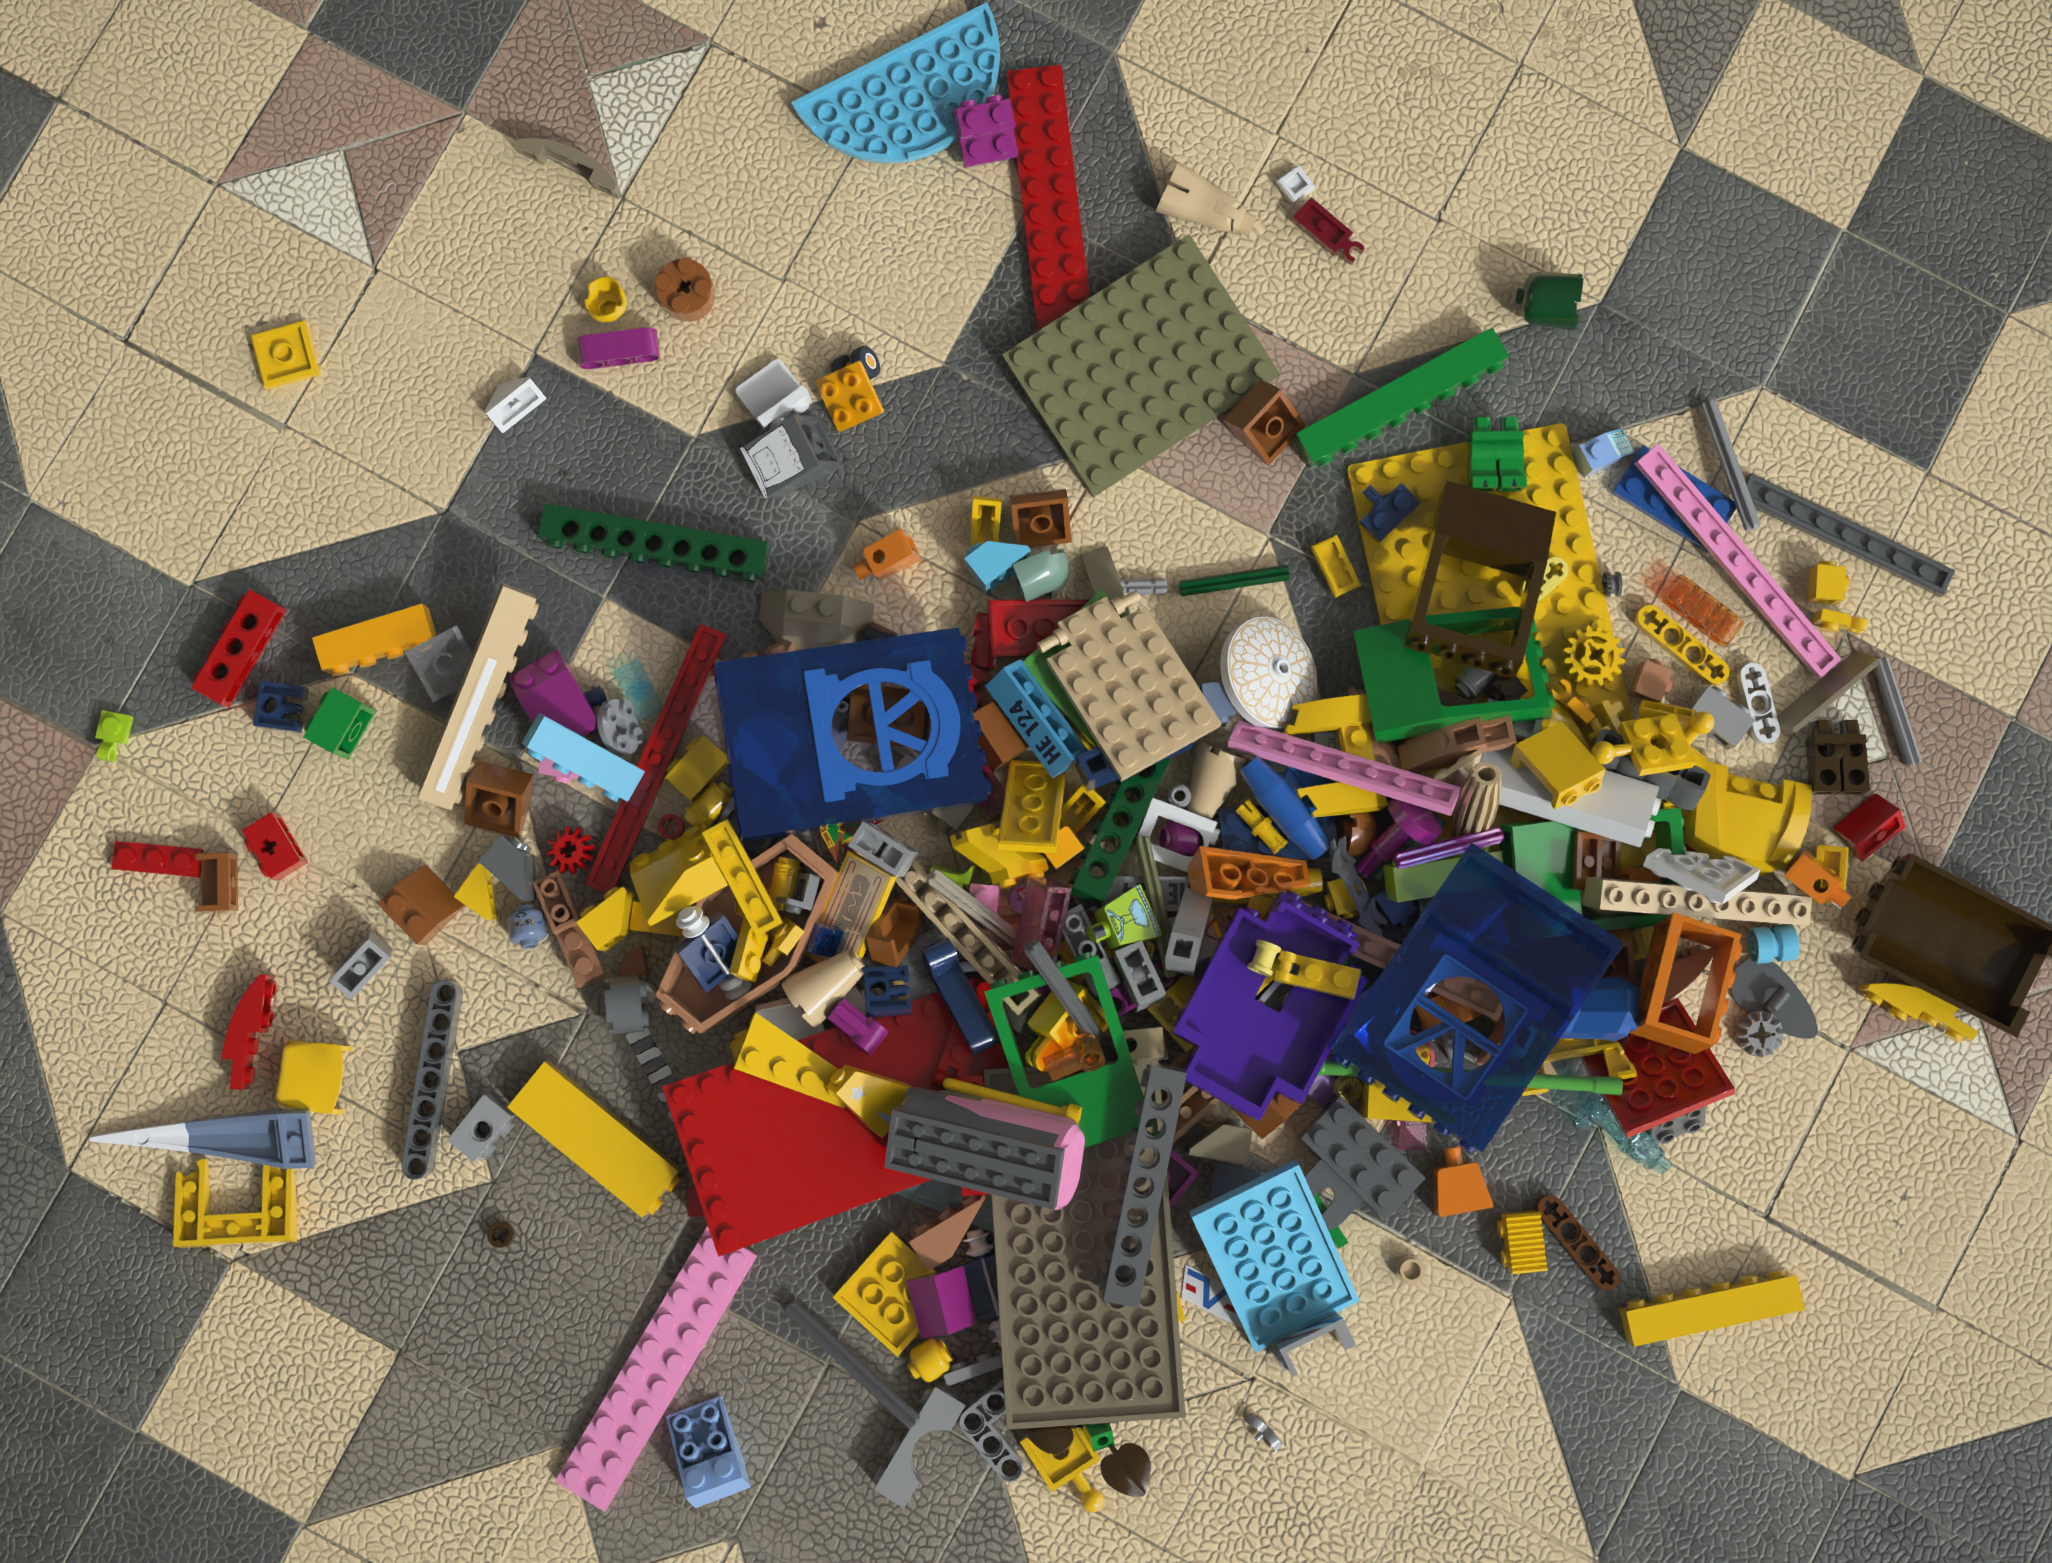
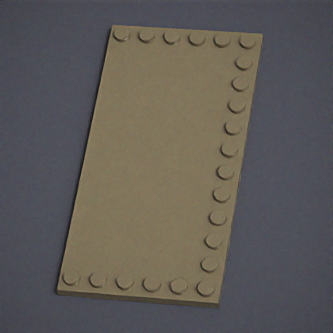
M1158 1058L1133 1060L1140 1084L1143 1070L1149 1069L1150 1062L1159 1064ZM1116 1061L1081 1063L1079 1066L1074 1064L1053 1065L1048 1072H1042L1033 1067L1024 1068L1030 1085L1038 1087ZM1010 1068L984 1070L986 1088L1019 1096ZM1141 1086L1142 1091H1143V1094H1144V1092H1145V1087H1142V1086ZM1161 1089L1155 1090L1151 1095L1152 1101L1158 1104L1162 1103ZM1152 1118L1153 1126L1146 1128V1130L1155 1133L1161 1129L1162 1122L1159 1119ZM1130 1133L1084 1148L1077 1188L1069 1203L1061 1209L1053 1210L992 1194L1007 1430L1186 1418L1167 1172L1139 1308L1103 1301V1292L1098 1291L1101 1274H1107L1109 1262H1104L1107 1245H1113L1115 1233H1111L1110 1230L1113 1215L1119 1216L1121 1204L1116 1203L1119 1186H1125L1127 1175L1122 1174L1126 1156L1131 1157L1133 1146L1128 1145ZM1144 1148L1139 1154L1140 1159L1145 1162L1152 1161L1156 1156V1152L1152 1148ZM1139 1177L1133 1183L1134 1188L1139 1191L1146 1190L1150 1185V1181L1145 1177ZM1138 1206L1131 1207L1127 1212L1128 1217L1133 1220L1140 1219L1144 1214V1210ZM1126 1236L1121 1244L1124 1248L1132 1249L1138 1244V1240L1134 1236ZM1121 1265L1116 1269L1115 1273L1120 1278H1126L1130 1276L1132 1269L1127 1265Z

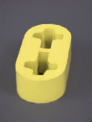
M1552 557L1547 560L1538 602L1547 596L1568 575V564L1562 558ZM1549 564L1552 567L1556 565L1560 567L1558 571L1560 577L1555 574L1549 580L1545 575L1551 570ZM1526 581L1520 587L1521 596H1523Z

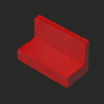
M1874 794L1836 824L1834 830L1838 835L1850 842L1854 856L1863 862L1906 826L1900 809L1879 794Z

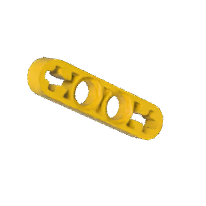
M1647 605L1636 612L1634 622L1637 628L1704 683L1716 686L1728 679L1730 670L1726 662L1661 609L1654 605ZM1651 612L1654 615L1652 617L1653 622L1659 625L1663 621L1666 625L1661 627L1656 634L1654 630L1658 627L1652 622L1645 624L1643 622L1645 620L1643 613L1647 615ZM1666 629H1673L1677 633L1678 640L1675 644H1669L1664 640L1663 635ZM1688 647L1698 649L1700 658L1697 662H1691L1687 659L1686 650ZM1706 658H1709L1710 661L1705 664L1710 668L1719 667L1718 674L1721 677L1711 678L1712 671L1707 666L1701 669L1698 666L1705 662Z

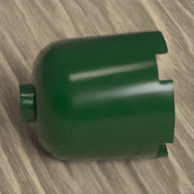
M1535 272L1529 275L1525 280L1523 288H1517L1515 301L1516 305H1521L1523 319L1533 325L1575 331L1578 321V314H1576L1577 303L1575 302H1581L1583 274Z

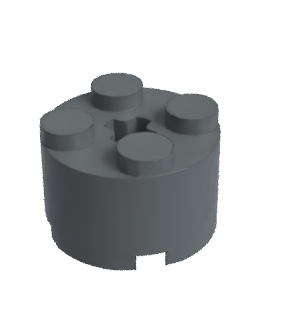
M640 974L604 977V983H610V989L604 990L607 1023H613V1028L608 1029V1035L644 1032V1026H649V1010L642 1007V997H647L646 979L640 980Z

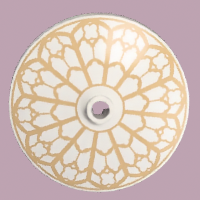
M1256 617L1236 626L1227 636L1221 652L1220 670L1225 691L1235 709L1242 717L1255 726L1270 730H1282L1287 725L1294 726L1298 711H1292V706L1315 701L1317 694L1316 667L1304 640L1289 625L1271 617Z

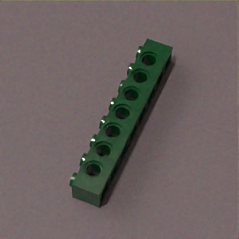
M544 503L538 537L543 542H546L545 546L550 548L562 549V546L565 545L573 547L575 552L590 554V550L601 552V556L617 559L618 555L628 556L629 561L636 563H645L646 560L657 561L656 565L665 568H673L675 564L685 566L684 570L694 573H701V569L712 571L714 576L729 578V574L740 576L742 581L756 583L757 579L765 580L771 548L766 541ZM576 524L578 527L577 532L572 536H565L567 526ZM598 529H604V538L600 541H594L592 538L593 533ZM632 534L633 541L627 546L620 545V539L623 535ZM657 538L661 540V546L657 550H648V543L652 539ZM679 544H688L689 550L685 555L680 556L675 553L676 547ZM709 548L717 550V555L714 559H703L705 550ZM736 553H743L745 555V559L740 565L731 564V557Z

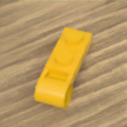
M736 900L735 912L743 917V922L729 973L745 982L756 983L769 931L757 937Z

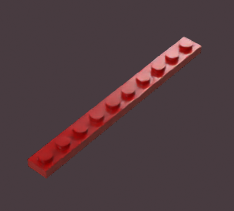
M699 624L638 762L637 767L645 772L628 802L622 799L585 885L603 893H607L612 888L618 886L665 779L666 770L673 761L709 679V675L727 638L726 634Z

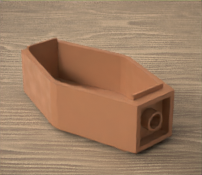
M793 834L751 862L768 895L770 893L775 862L778 863V857L800 860L801 867H803L802 873L820 876V892L817 899L814 900L812 911L801 910L800 914L777 910L781 919L787 915L805 932L788 955L781 953L772 967L761 961L756 983H752L746 995L735 1000H730L726 997L725 991L719 987V983L706 993L701 989L678 954L674 952L655 996L661 1000L658 1005L670 1015H679L683 1019L680 1024L692 1034L710 1032L782 984L786 977L796 973L800 968L839 873ZM729 884L697 901L695 906L701 907L704 916L711 919L718 912L722 913L739 936L743 917L735 912V902L737 899ZM770 930L762 959L772 948L773 942L769 939L771 935ZM683 934L678 945L687 938Z

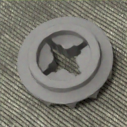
M1754 1011L1744 1016L1739 1022L1736 1031L1740 1047L1746 1053L1757 1057L1774 1054L1779 1046L1782 1045L1783 1035L1785 1034L1781 1022L1774 1015L1765 1011ZM1760 1024L1764 1031L1772 1033L1763 1037L1762 1046L1758 1038L1749 1036V1034L1758 1032Z

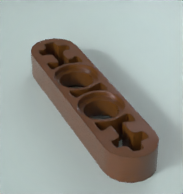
M1549 1194L1539 1197L1535 1204V1210L1541 1213V1220L1593 1284L1603 1290L1616 1288L1620 1281L1619 1271L1558 1197ZM1546 1201L1549 1203L1555 1202L1556 1205L1553 1207V1210L1558 1216H1562L1563 1213L1566 1215L1559 1219L1554 1226L1552 1222L1556 1221L1555 1217L1550 1213H1543L1546 1209L1544 1205ZM1570 1222L1575 1226L1576 1232L1572 1238L1565 1239L1562 1237L1560 1230L1563 1224ZM1585 1245L1591 1246L1594 1250V1257L1588 1262L1582 1261L1579 1257V1251ZM1598 1264L1602 1270L1606 1272L1611 1271L1612 1273L1609 1275L1611 1281L1609 1283L1605 1281L1600 1282L1599 1280L1602 1277L1600 1272L1595 1268L1590 1271L1589 1268Z

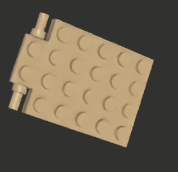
M1137 590L1121 598L1115 597L1109 600L1106 596L1057 622L1058 629L1052 632L1053 635L1037 643L1041 653L1057 645L1063 646L1066 643L1069 645L1068 648L1047 658V665L1121 782L1221 726V721L1148 608L1144 606L1124 618H1120L1119 615L1125 612V608L1141 600Z

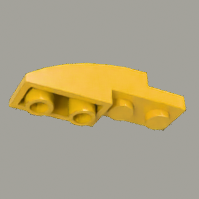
M1889 983L1860 984L1858 990L1865 994V1000L1876 1006L1882 1004L1890 1009L1888 1013L1892 1017L1903 1022L1905 1020H1917L1919 1017V1020L1931 1027H1936L1937 1025L1945 1030L1944 1035L1957 1043L1973 1041L1979 1032L1954 1016L1958 1009L1957 1007L1922 989Z

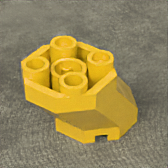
M994 823L961 832L962 838L958 840L955 835L950 836L953 849L990 874L992 884L999 885L1000 890L1016 886V880L1027 878V882L1044 878V872L1048 871L1046 858L1038 852L998 850L997 843L1000 828L996 829Z

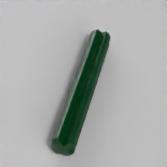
M1279 565L1179 581L1178 586L1180 595L1188 596L1287 581L1290 578V571L1288 565Z

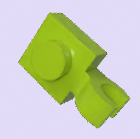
M102 710L95 738L103 740L97 750L96 758L115 762L118 744L127 745L134 717Z

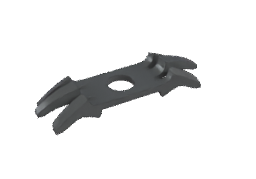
M1346 836L1339 840L1338 846H1336L1335 838L1332 839L1330 843L1332 873L1339 874L1359 911L1358 922L1372 933L1382 936V930L1373 920L1381 924H1387L1389 920L1376 909L1375 898L1369 897L1353 866L1356 860L1346 850ZM1353 881L1355 882V884H1356V886H1357L1358 894L1356 893V891H1355V889H1354Z

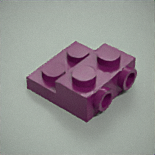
M996 95L986 98V103L976 105L975 100L959 103V108L952 112L964 168L1017 158L1018 149L1013 130L1016 126L1010 99L1003 100L1002 95Z

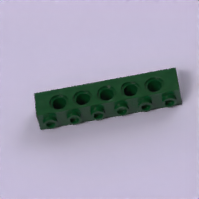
M1172 757L1145 768L1149 772L1147 777H1142L1136 773L1122 782L1120 779L1116 780L1115 784L1120 786L1117 794L1110 793L1104 806L1108 813L1105 819L1098 818L1092 831L1097 836L1093 844L1087 842L1080 856L1081 859L1085 860L1081 870L1078 868L1074 869L1068 882L1073 885L1069 893L1070 895L1098 908L1102 907ZM1133 792L1137 795L1138 800L1134 802L1129 801L1125 798L1124 793ZM1120 816L1125 819L1126 825L1122 827L1117 826L1112 818ZM1101 842H1111L1115 850L1111 852L1105 851L1101 847ZM1098 866L1103 871V875L1100 877L1093 876L1089 872V867Z

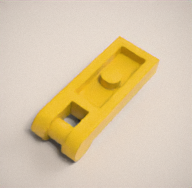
M1288 951L1280 952L1278 960L1281 963L1279 970L1275 971L1273 980L1343 998L1355 999L1361 975L1360 969L1300 956ZM1292 965L1300 966L1298 976L1290 974Z

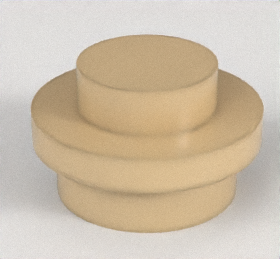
M1414 1255L1403 1256L1396 1264V1275L1405 1284H1417L1425 1275L1424 1263Z

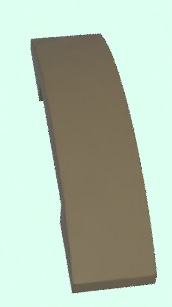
M542 138L516 139L514 145L519 154L542 165H545L549 156L590 174L589 179L595 189L620 199L621 193L613 178L598 162L584 152L554 140Z
M1108 546L1080 555L1094 596L1102 589L1111 599L1124 596ZM1128 607L1125 608V613L1127 615L1130 614Z

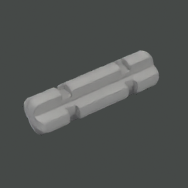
M1151 578L1128 579V581L1119 579L1123 593L1129 594L1135 590L1140 595H1151V592L1166 594L1167 580L1165 578H1155V581H1151Z

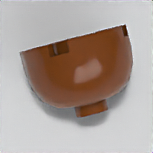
M1373 812L1335 815L1338 842L1343 836H1346L1347 853L1351 857L1363 856L1368 853L1372 848L1371 843L1380 835V824L1376 821Z

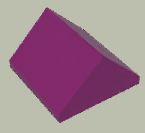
M963 1265L907 1280L921 1338L949 1335L978 1323Z

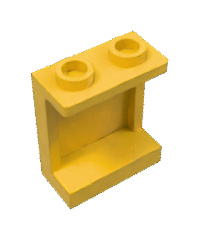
M1562 721L1515 744L1510 761L1517 770L1524 766L1530 769L1553 795L1551 806L1555 810L1563 805L1569 806L1573 804L1580 796L1586 793L1592 794L1596 792L1602 785L1601 781L1606 770Z

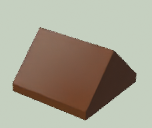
M996 700L971 714L961 725V728L993 773L1029 748Z

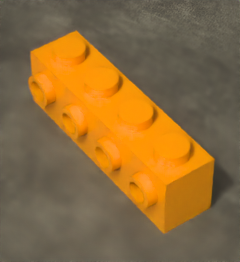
M423 604L312 638L321 670L332 674V676L346 674L349 672V668L357 665L361 668L372 666L377 663V659L386 656L387 659L401 657L404 655L403 651L412 648L416 651L431 647V642L438 641L430 610Z

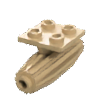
M1479 749L1471 755H1463L1457 760L1455 765L1449 769H1441L1433 777L1435 780L1461 787L1453 812L1454 837L1481 832V830L1491 828L1501 800L1502 773L1499 771V767L1493 765L1492 762L1482 761L1480 763L1483 753Z

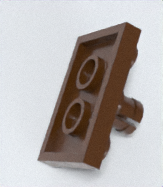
M868 685L859 686L850 692L846 741L878 744ZM881 686L885 712L908 695L910 690ZM919 700L890 723L888 727L928 741L931 732L928 710L924 703ZM889 740L890 746L907 747Z

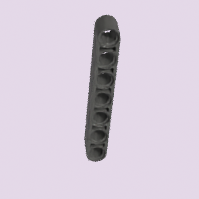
M452 980L436 982L432 986L402 1159V1172L411 1180H418L429 1176L435 1166L463 999L461 985ZM449 985L453 990V995L450 1000L445 1001L441 996V991L445 986ZM444 1014L448 1019L447 1027L443 1030L436 1023L438 1016ZM437 1042L443 1047V1054L440 1058H435L432 1054V1047ZM431 1071L435 1072L438 1076V1083L435 1087H431L427 1082V1076ZM426 1100L433 1104L434 1110L430 1116L425 1115L422 1111V1105ZM421 1129H424L429 1135L428 1142L425 1145L421 1144L417 1139V1134ZM416 1158L420 1159L424 1164V1169L420 1174L416 1173L412 1167L413 1161Z

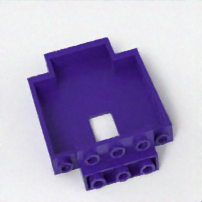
M1289 890L1286 893L1280 892L1276 894L1263 920L1260 919L1261 914L1249 907H1245V909L1239 908L1234 911L1170 1030V1033L1195 1046L1183 1068L1187 1072L1185 1081L1258 1121L1263 1117L1275 1092L1295 1103L1303 1104L1368 980L1360 975L1354 1000L1293 986L1279 1013L1254 999L1266 976L1247 968L1248 963H1252L1257 950L1256 940H1263L1277 945L1281 948V951H1288L1296 955L1343 965L1348 955L1355 954L1360 945L1356 941L1359 934L1352 931L1353 926L1341 919H1337V921L1327 917L1328 912L1317 905L1307 906L1301 902L1303 899L1301 896ZM1348 963L1346 964L1347 967H1352V968L1358 969L1357 967H1355V966H1353V965H1351V964H1348Z

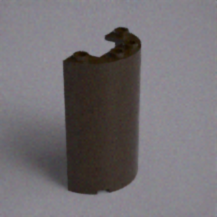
M1912 853L1904 857H1896L1890 870L1885 874L1880 883L1875 882L1868 892L1870 899L1866 907H1862L1856 915L1855 922L1858 923L1851 944L1854 954L2017 1038L2030 1014V1011L2021 1006L2044 960L2052 959V925Z

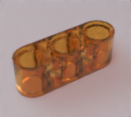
M1678 575L1661 597L1662 602L1722 647H1728L1745 624L1737 614L1683 575Z

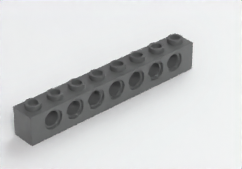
M1150 1062L1149 1069L1143 1070L1140 1086L1145 1087L1143 1099H1137L1134 1114L1139 1116L1137 1128H1131L1128 1145L1133 1146L1131 1157H1125L1122 1174L1127 1175L1125 1186H1119L1116 1203L1121 1204L1119 1216L1113 1215L1110 1232L1115 1233L1113 1245H1107L1104 1262H1109L1107 1274H1101L1098 1291L1103 1292V1301L1139 1308L1187 1075L1185 1069ZM1157 1089H1164L1168 1093L1167 1100L1160 1104L1152 1101V1093ZM1152 1118L1159 1119L1162 1122L1161 1129L1155 1133L1149 1132L1145 1128L1146 1122ZM1142 1149H1154L1156 1152L1155 1158L1149 1162L1141 1160L1139 1154ZM1139 1177H1145L1150 1181L1149 1187L1144 1191H1139L1133 1186L1134 1181ZM1138 1206L1144 1210L1143 1216L1138 1220L1129 1218L1127 1212L1131 1207ZM1126 1236H1134L1138 1240V1244L1132 1249L1124 1248L1121 1242ZM1121 1265H1127L1132 1269V1273L1126 1278L1118 1277L1115 1271Z

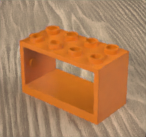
M1674 912L1657 922L1639 986V1025L1635 1031H1630L1629 1033L1693 1054L1717 1044L1722 1033V1028L1719 1027L1721 1016L1725 1015L1729 1000L1726 999L1728 988L1732 987L1735 980V971H1732L1734 962L1739 959L1742 951V944L1739 943L1741 934ZM1679 937L1715 948L1694 1033L1658 1022Z

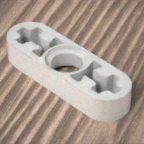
M1757 663L1746 664L1738 670L1736 675L1743 706L1750 711L1749 715L1754 719L1755 717L1768 714L1769 718L1763 719L1765 728L1771 729V733L1767 735V738L1764 734L1760 735L1759 730L1763 728L1762 719L1755 720L1749 728L1750 734L1756 743L1761 745L1769 744L1779 737L1780 726L1766 672ZM1749 669L1751 673L1757 674L1753 684L1750 679L1746 680L1745 675L1749 673ZM1754 687H1761V690L1754 691L1750 694L1748 693V690ZM1754 696H1760L1764 699L1765 708L1763 711L1758 712L1752 708L1751 700Z

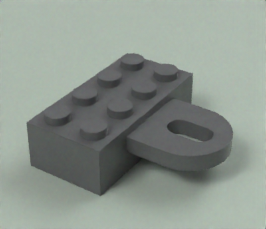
M1335 1096L1296 1137L1319 1159L1304 1175L1313 1197L1326 1187L1330 1188L1334 1194L1332 1202L1321 1214L1328 1230L1342 1224L1361 1202L1377 1217L1387 1220L1425 1179L1404 1156L1341 1096Z

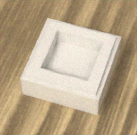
M1297 165L1276 181V185L1292 205L1315 189V185L1300 165Z

